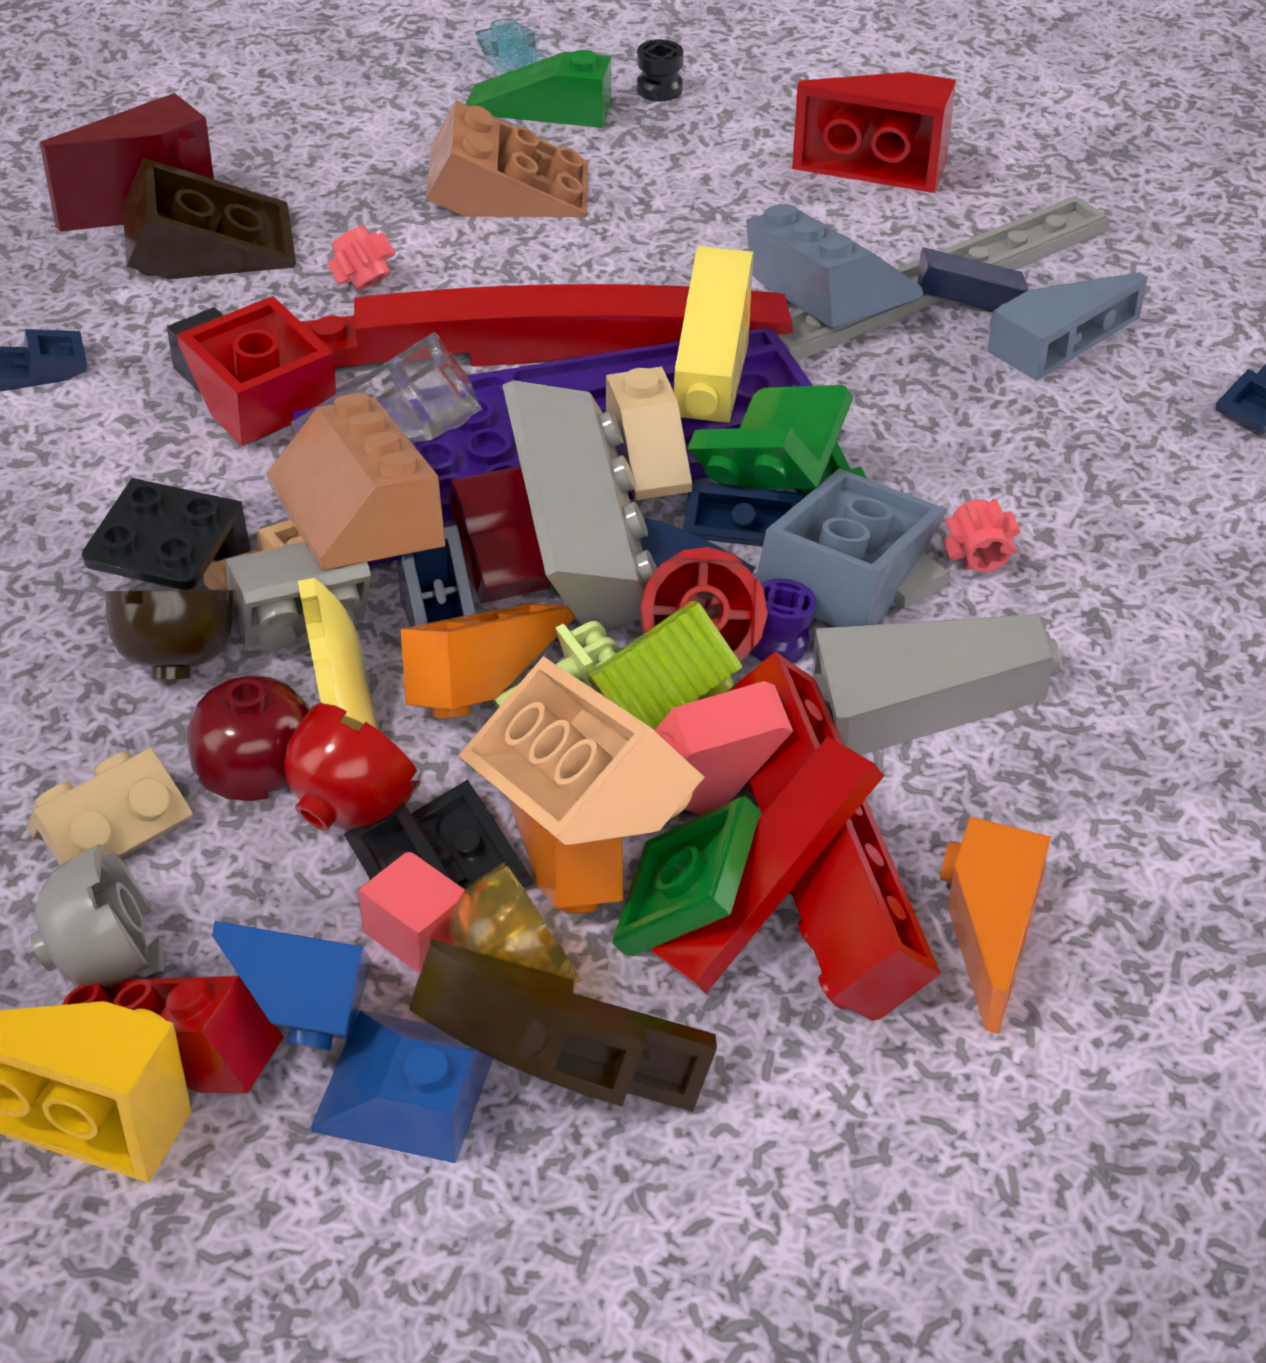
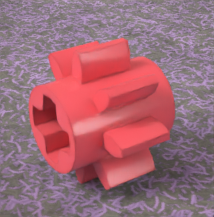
M363 225L349 230L332 242L331 245L335 251L333 254L335 258L328 261L327 265L339 285L345 282L347 284L352 282L356 290L361 291L381 282L391 274L387 265L389 263L387 259L396 253L384 232L380 234L373 232L370 234L366 226Z
M993 498L990 502L979 499L968 501L958 507L952 517L945 520L950 535L946 536L943 542L951 561L962 558L966 570L974 569L978 572L997 570L1006 564L1011 554H1016L1018 551L1012 537L1021 532L1012 511L1002 512L997 499Z

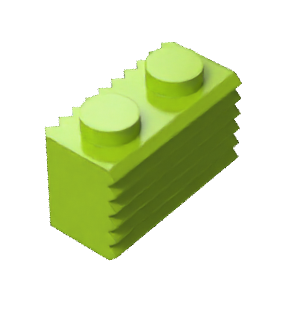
M690 601L590 671L587 676L601 695L655 730L674 707L694 702L698 698L701 700L728 692L736 684L731 675L739 671L743 666L700 603Z

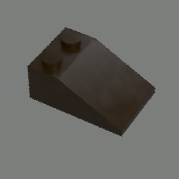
M143 157L123 204L126 267L135 269L147 276L156 275L170 280L294 268L296 258L288 202Z

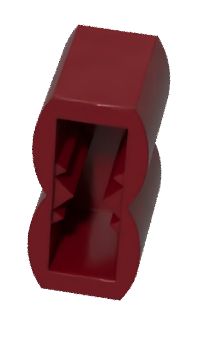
M521 466L452 480L448 495L451 516L454 525L458 527L471 582L480 603H488L549 589L552 583L545 573Z

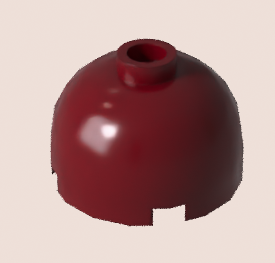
M249 675L233 678L211 688L196 705L187 728V747L192 770L198 775L199 782L206 790L226 799L243 801L267 799V792L276 791L287 786L284 771L287 743L297 725L310 710L309 704L287 683L266 676Z

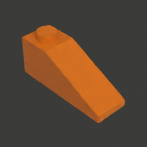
M526 603L402 628L401 643L406 705L432 708L433 717L457 718L470 715L471 705L497 699L558 636L556 627L563 623L567 627L576 616L568 605Z
M509 799L536 883L555 909H561L569 913H589L599 909L602 903L623 901V837L565 846Z
M970 816L962 843L952 840L948 843L940 880L951 883L948 911L984 1029L999 1034L1041 888L1051 836Z

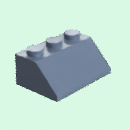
M774 205L767 208L765 214L746 220L749 251L753 252L752 275L772 291L785 293L786 300L832 329L923 298V288L873 252L852 241L851 238L843 236L824 225L823 222L798 210L793 205Z

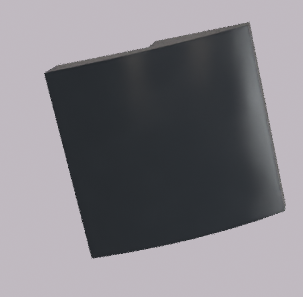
M468 779L410 813L405 803L402 802L390 815L378 822L352 828L344 833L370 880L404 853L412 852L469 892L470 911L513 895L533 884L526 868Z

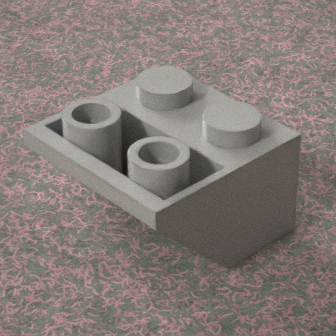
M305 542L226 559L225 583L227 590H233V611L244 648L259 644L262 650L281 649L294 643L297 635L307 633L298 586L299 580L315 578L340 601L356 627V621L364 620L371 581L368 563L363 562L322 571Z

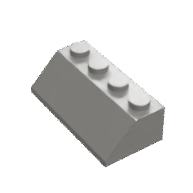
M515 380L503 384V391L547 578L582 625L590 621H598L608 631L640 619L639 607L644 587L657 570V567L648 550L643 551L640 539L648 536V531L638 505L635 502L630 503L628 492L636 489L626 459L623 455L618 457L616 446L623 444L624 440L613 412L609 410L602 413L590 392Z

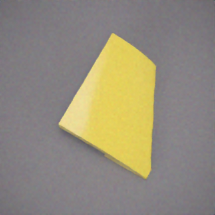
M315 578L299 580L298 586L320 702L335 705L346 710L347 713L340 722L356 731H359L365 722L378 729L359 636L353 621L336 596Z

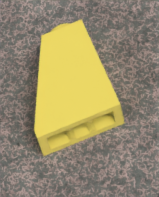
M697 246L675 367L674 394L677 398L680 417L730 423L749 342L753 252Z

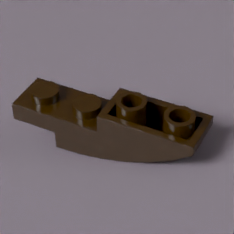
M431 939L409 1006L410 1011L469 1047L479 1049L478 1051L506 1065L582 1095L622 1107L628 1093L688 1111H694L717 1050L716 1034L574 994L573 979Z

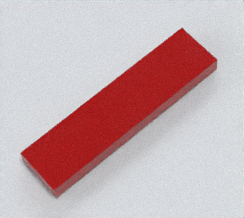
M827 736L759 818L731 914L652 948L651 951L666 965L706 994L883 779L884 775L876 764Z

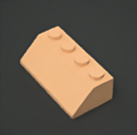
M544 656L458 755L565 846L659 832L669 819L677 816L686 808L691 800L692 792L705 778L650 726Z

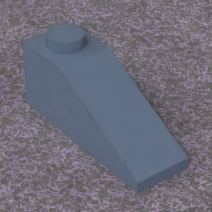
M1138 272L1028 290L1011 301L1000 305L993 311L989 323L988 353L1037 381L1139 319L1148 277Z

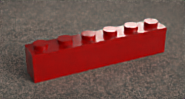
M776 652L772 653L729 690L732 691L763 681L774 684L793 730L745 784L748 791L756 798L761 814L767 810L827 736L843 745L816 679ZM865 799L789 894L794 898L801 916V920L798 922L799 931L806 943L813 949L822 973L819 974L818 981L824 994L836 1007L843 1010L849 1008L874 1021L885 1017L940 976L941 973L868 801Z

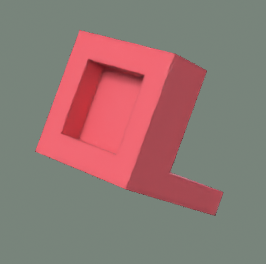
M412 852L404 853L358 889L363 932L419 974L431 939L459 946L472 935L469 892Z

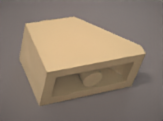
M663 367L635 368L628 372L606 375V412L609 410L613 412L622 432L624 443L616 446L618 457L624 456L632 472L636 489L631 491L634 500L638 501L692 492V479L678 401Z

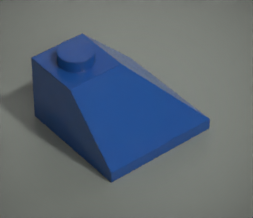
M219 921L214 922L212 937L269 1021L278 1028L289 1029L286 1043L330 1051L333 1037L351 1040L371 959L363 946Z
M359 1010L351 1040L346 1041L311 1124V1131L456 1163L494 1058L480 1052L479 1049L469 1047L433 1025Z

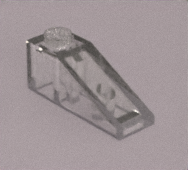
M434 332L291 422V426L295 436L317 407L334 404V400L343 395L365 394L369 398L375 397L410 442L416 443L433 440L448 430L462 426L470 416L481 410V406L470 379Z

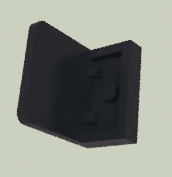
M131 478L82 551L84 565L92 570L180 590L192 589L198 584L212 560L221 561L251 551L242 501Z

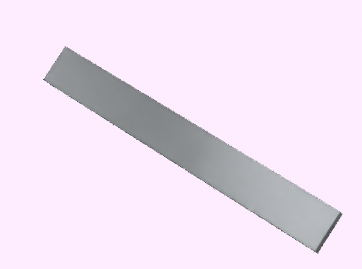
M1073 196L943 249L941 252L1015 270L1108 231L1110 218L1078 196ZM920 259L899 267L897 270L917 283ZM923 294V298L833 329L799 308L790 312L793 333L778 336L793 358L799 361L944 299Z

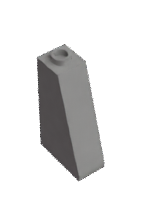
M1039 614L815 629L812 675L816 679L843 745L859 755H864L1046 700L1050 677L1057 676L1059 673L1060 656L1057 642L1055 639L1047 638Z

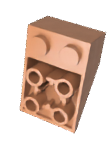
M456 100L431 145L426 200L464 217H586L588 160L583 159L571 148L565 146L557 147L538 138L535 133L525 127H514L498 120L482 107L468 106Z

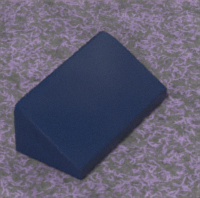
M925 247L920 252L917 284L923 288V294L994 311L1000 305L1011 301L1029 290L1021 271Z
M692 481V492H688L683 530L705 540L763 546L766 529L805 498L806 494Z

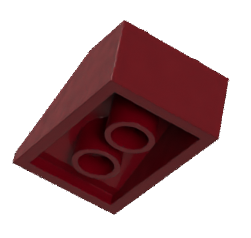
M176 93L39 142L55 227L60 232L124 225L123 204L143 157L214 179L206 117Z

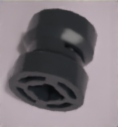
M655 39L646 41L638 47L637 65L641 70V74L637 77V93L639 96L650 101L665 102L676 99L682 94L683 79L678 74V71L683 67L684 50L681 45L670 40Z

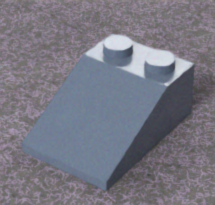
M838 469L821 483L817 489H814L766 529L756 577L760 584L767 580L778 578L791 579L811 589L816 597L817 604L814 618L827 623L829 628L876 625L888 612L896 598L897 589L917 563L941 524L946 508Z

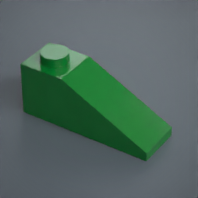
M590 50L559 53L474 84L466 105L482 107L490 112L493 117L603 128L611 106V56L597 55Z

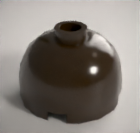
M233 590L106 591V618L109 636L118 653L130 663L152 667V679H190V666L211 662L223 651L231 634L233 619Z

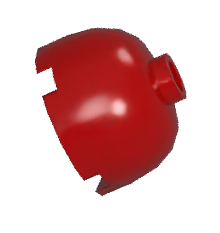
M709 547L683 550L662 563L646 583L639 607L642 632L645 634L690 601L699 602L740 662L747 657L762 638L767 618L764 589L757 577L754 578L750 570L741 564L742 561L732 553Z
M318 703L310 708L297 725L286 747L284 771L289 788L299 799L295 806L297 813L312 826L322 831H328L332 824L349 831L352 828L378 822L390 815L402 802L406 805L420 786V781L411 780L417 773L413 762L395 743L369 723L365 722L360 730L356 731L340 722L347 713L346 710L335 705Z

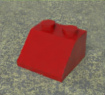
M274 296L177 334L178 345L211 416L241 446L292 425V412L332 404L336 399L334 352Z

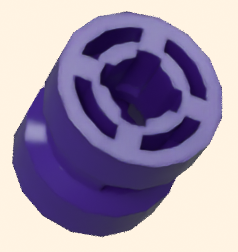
M780 578L767 580L761 584L765 594L767 618L762 638L750 653L763 662L772 653L776 652L791 663H795L804 656L808 647L809 630L807 627L810 626L814 619L817 606L816 597L811 589L794 580Z

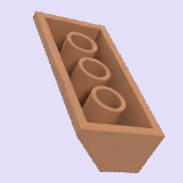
M347 394L336 398L334 404L317 407L267 472L270 487L322 571L445 546L438 475L375 397L369 398L365 394Z

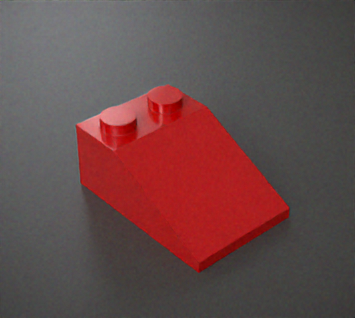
M912 72L800 80L797 85L792 169L935 193L947 163L956 79Z

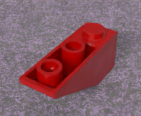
M240 976L129 979L117 984L111 991H105L99 983L79 985L66 996L62 1005L105 1001L131 1010H150L166 1021L174 1023L186 1086L200 1093H249L284 1038L278 1028L269 1021Z

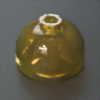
M504 862L481 876L462 893L452 910L449 926L455 946L573 979L574 985L581 981L561 945L556 943L545 925L546 922Z

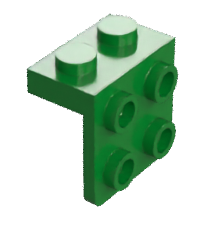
M844 385L762 388L753 395L740 429L695 430L687 449L705 468L707 476L718 484L759 489H817L852 403L853 395Z

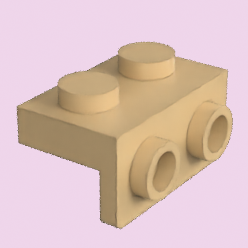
M150 747L133 757L127 750L109 757L93 770L94 778L73 788L70 781H66L47 790L34 801L37 808L33 809L26 828L33 839L39 835L43 837L59 865H62L73 856L97 844L103 845L102 855L113 851L119 858H122L189 821L194 813L153 748Z

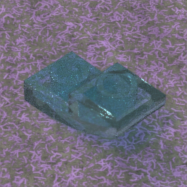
M516 19L495 20L490 23V28L475 31L476 40L482 52L501 75L548 58L537 51L534 32L518 23Z

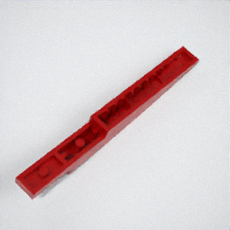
M544 284L468 287L354 297L353 316L339 317L330 315L317 320L301 322L334 352L335 368L467 352L470 353L471 367L527 364L678 342L681 338L690 286ZM751 290L749 330L769 328L774 330L777 335L793 333V324L785 293Z

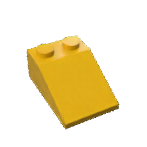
M105 1001L0 1010V1134L149 1183L192 1112L174 1023L166 1021L150 1010H131Z

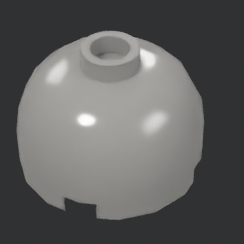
M97 844L60 865L44 883L38 894L35 907L38 930L31 934V943L37 958L46 970L51 972L58 968L65 978L77 986L99 983L105 991H111L117 984L129 979H148L164 971L166 958L160 935L147 947L144 936L145 924L143 916L152 911L135 878L119 856L113 851L102 855L103 845Z

